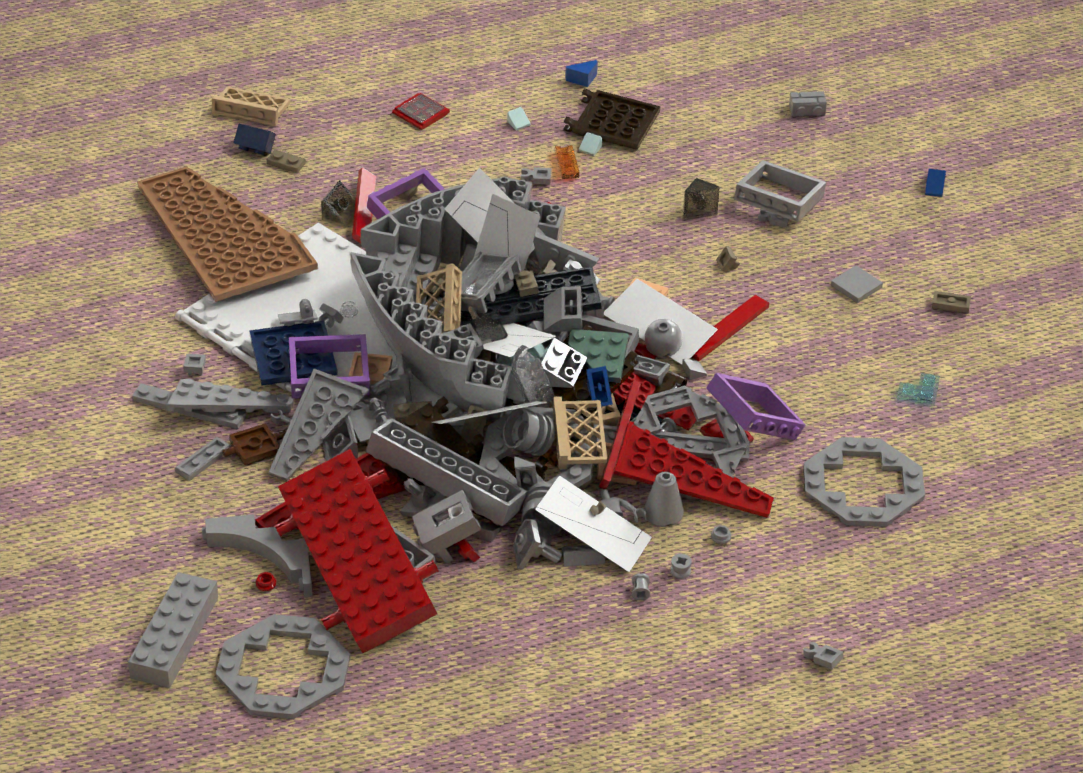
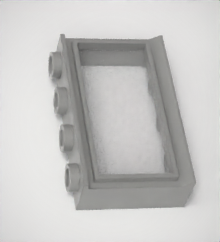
M479 252L462 271L461 311L486 313L487 308L484 298L486 297L487 301H495L493 287L495 286L498 291H503L504 283L502 277L504 276L506 280H513V272L519 273L522 271L518 256L511 257L482 254V252Z

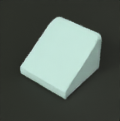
M521 107L507 113V122L516 131L531 125Z
M586 133L579 147V152L595 156L602 147V137Z

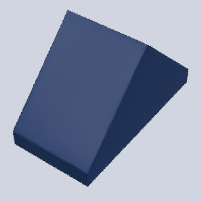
M593 60L565 66V80L588 87L597 76L598 61Z
M929 168L925 195L943 196L945 170Z
M606 366L586 369L591 401L600 400L601 407L613 405Z

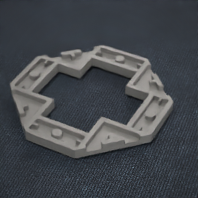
M686 386L648 395L634 421L635 426L643 430L647 429L653 435L662 431L656 416L659 414L691 406L697 422L716 417L728 448L713 452L712 458L716 467L731 477L749 444L744 429L721 404L716 402L717 400L704 394L699 395L692 392V389ZM680 493V496H682V497H684V498H686V499H688V500H691V499H694V498H695V497L688 496V495H685V494H681V493Z
M523 407L534 413L549 416L554 422L553 408ZM566 409L572 415L576 412L573 409ZM508 413L488 425L479 466L517 486L516 478L499 462V460L512 453L511 448L506 446L503 440V428L510 414ZM581 415L577 417L581 421L585 420ZM574 421L568 424L573 429L578 426ZM582 428L579 433L586 436L589 431ZM593 435L590 438V440L595 444L598 442L599 439L595 435ZM573 436V438H574L577 442L580 441L579 438H577L576 436ZM586 443L580 446L585 451L591 448ZM575 450L571 457H580L582 454ZM596 450L591 453V455H593L594 457L596 454ZM575 464L548 482H545L536 473L537 482L554 484L556 479L561 476L578 488L591 480L592 466L594 464Z
M841 437L804 462L805 496L810 500L814 499L820 504V507L831 515L835 514L845 525L887 527L893 523L894 519L903 516L911 510L912 506L921 503L925 498L922 467L880 438ZM843 456L881 457L882 471H902L904 494L885 493V507L846 506L845 492L825 491L824 469H843Z
M273 614L224 641L216 671V679L228 688V692L238 702L242 703L250 715L295 719L304 710L312 709L326 701V698L332 694H338L344 690L350 653L316 618ZM270 635L310 638L308 654L328 656L322 683L301 681L297 698L256 694L259 683L258 677L239 676L245 649L267 650Z

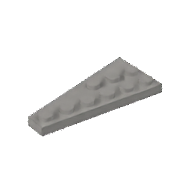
M313 369L271 465L269 475L288 481L363 399L369 389Z
M181 379L167 403L166 411H173L174 408H184V412H192V409L202 408L204 412H235V409H246V412H253V410L263 409L266 413H278V410H281L283 413H290L294 404V398L285 394L275 395L267 391L257 392L251 391L248 388L238 389L232 388L229 385L220 386L214 385L211 382L202 383L195 382L192 379Z

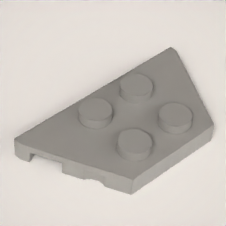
M535 233L533 243L540 269L550 259L556 263L553 270L558 272L562 271L570 259L579 262L583 268L594 267L599 261L598 257L540 233Z

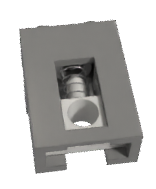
M463 490L412 516L415 523L412 525L413 530L420 537L417 540L418 544L431 554H436L438 558L442 557L445 563L453 560L449 546L481 530L478 520L472 514V510H474L472 504Z

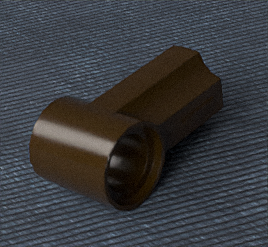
M668 371L663 378L662 384L653 394L686 386L687 378Z

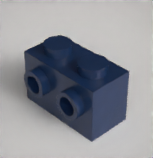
M239 123L233 143L238 145L240 150L248 151L253 149L256 154H271L276 134L268 130Z

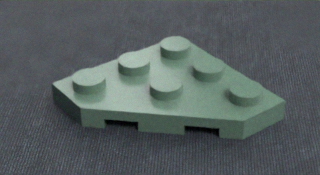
M571 329L568 345L587 357L584 364L589 369L606 366L609 382L621 383L629 339L628 333Z

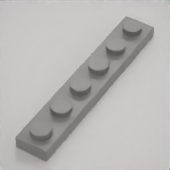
M140 384L133 393L132 400L166 410L167 403L174 392ZM184 408L173 409V412L235 429H239L246 418V412L235 409V412H204L202 408L192 409V412H184Z

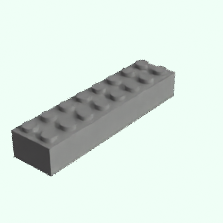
M391 418L371 433L366 449L367 453L376 459L386 462L392 468L406 473L407 476L419 480L425 486L439 491L444 496L450 497L463 490L470 500L474 512L485 516L493 523L503 526L521 511L527 493L526 490Z

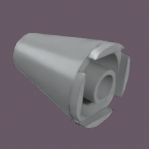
M661 472L656 476L645 503L644 509L646 510L647 521L653 525L666 527L669 524L675 525L683 517V505L676 477L672 473Z

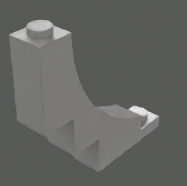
M254 514L205 519L206 527H202L203 540L207 539L208 547H232L259 554L278 566L288 577L291 584L299 583V590H303L304 598L312 597L308 548L304 539L282 541L275 527L256 529Z

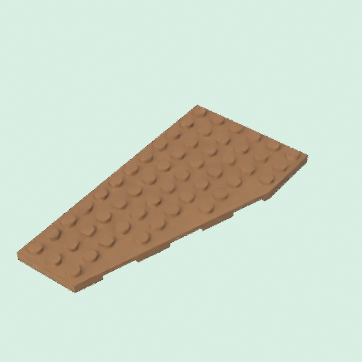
M187 166L137 181L138 188L215 302L318 269V263L297 234L294 232L289 233L276 225L274 220L256 209L252 210L239 202L237 197L221 187H215L201 178L200 174Z

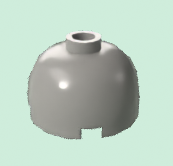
M658 319L652 322L645 331L647 350L659 357H664L667 354L671 356L679 351L682 345V334L678 325L668 319Z

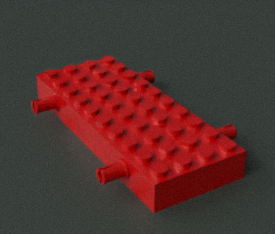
M348 449L278 486L292 515H290L289 519L274 526L280 537L296 528L300 530L339 607L337 608L338 611L321 618L324 627L328 631L342 622L347 623L362 653H365L438 614L422 582L423 579L439 572L434 560L417 569L416 567L413 568L373 492L374 487L390 480L385 469L383 468L369 477L365 476L351 449Z

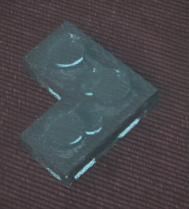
M921 373L919 385L900 382L897 400L935 406L940 376Z

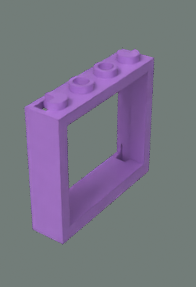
M423 168L405 178L399 179L391 185H386L381 190L372 192L368 195L367 209L377 219H380L390 213L382 204L383 202L420 184H423L431 193L444 190V187Z
M366 334L289 337L292 398H301L309 381V378L297 379L296 354L361 351L363 376L338 378L359 386H365V388L369 389L366 395H370Z
M715 373L706 387L745 431L796 440L805 427V423L766 383ZM745 400L759 403L768 414L755 412Z

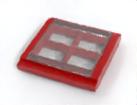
M417 93L396 106L392 113L422 130L450 113V109L422 93Z

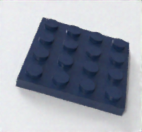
M324 320L308 324L300 323L291 326L249 330L261 386L291 382L289 337L328 336ZM333 352L296 354L297 379L310 378L313 369L332 376L338 375Z

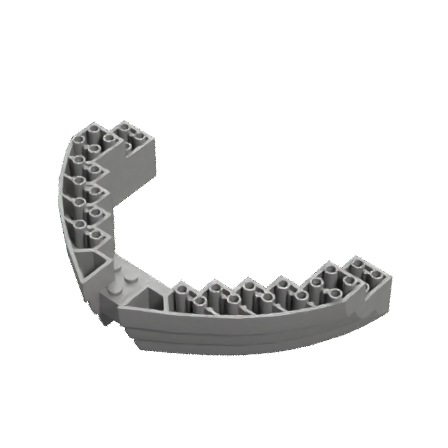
M506 176L491 179L516 205L541 216L538 228L545 236L559 242L562 241L566 207L531 200L532 182L512 179ZM462 184L426 195L362 228L361 246L366 248V255L351 252L350 263L352 273L377 327L395 355L402 354L403 360L406 362L407 368H411L412 374L441 397L444 396L448 401L467 412L470 405L486 410H494L507 407L509 398L506 397L512 366L474 359L476 341L441 334L442 321L427 318L428 305H425L428 295L422 300V304L416 303L417 276L438 271L440 263H453L455 266H459L467 244H473L477 247L478 242L445 210V207L465 185ZM535 249L528 257L538 259ZM430 279L423 281V289L428 286ZM505 411L488 414L486 420L495 422L504 416Z

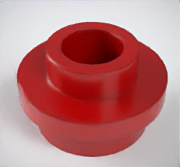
M269 572L260 573L255 581L257 589L261 591L274 589L276 578Z

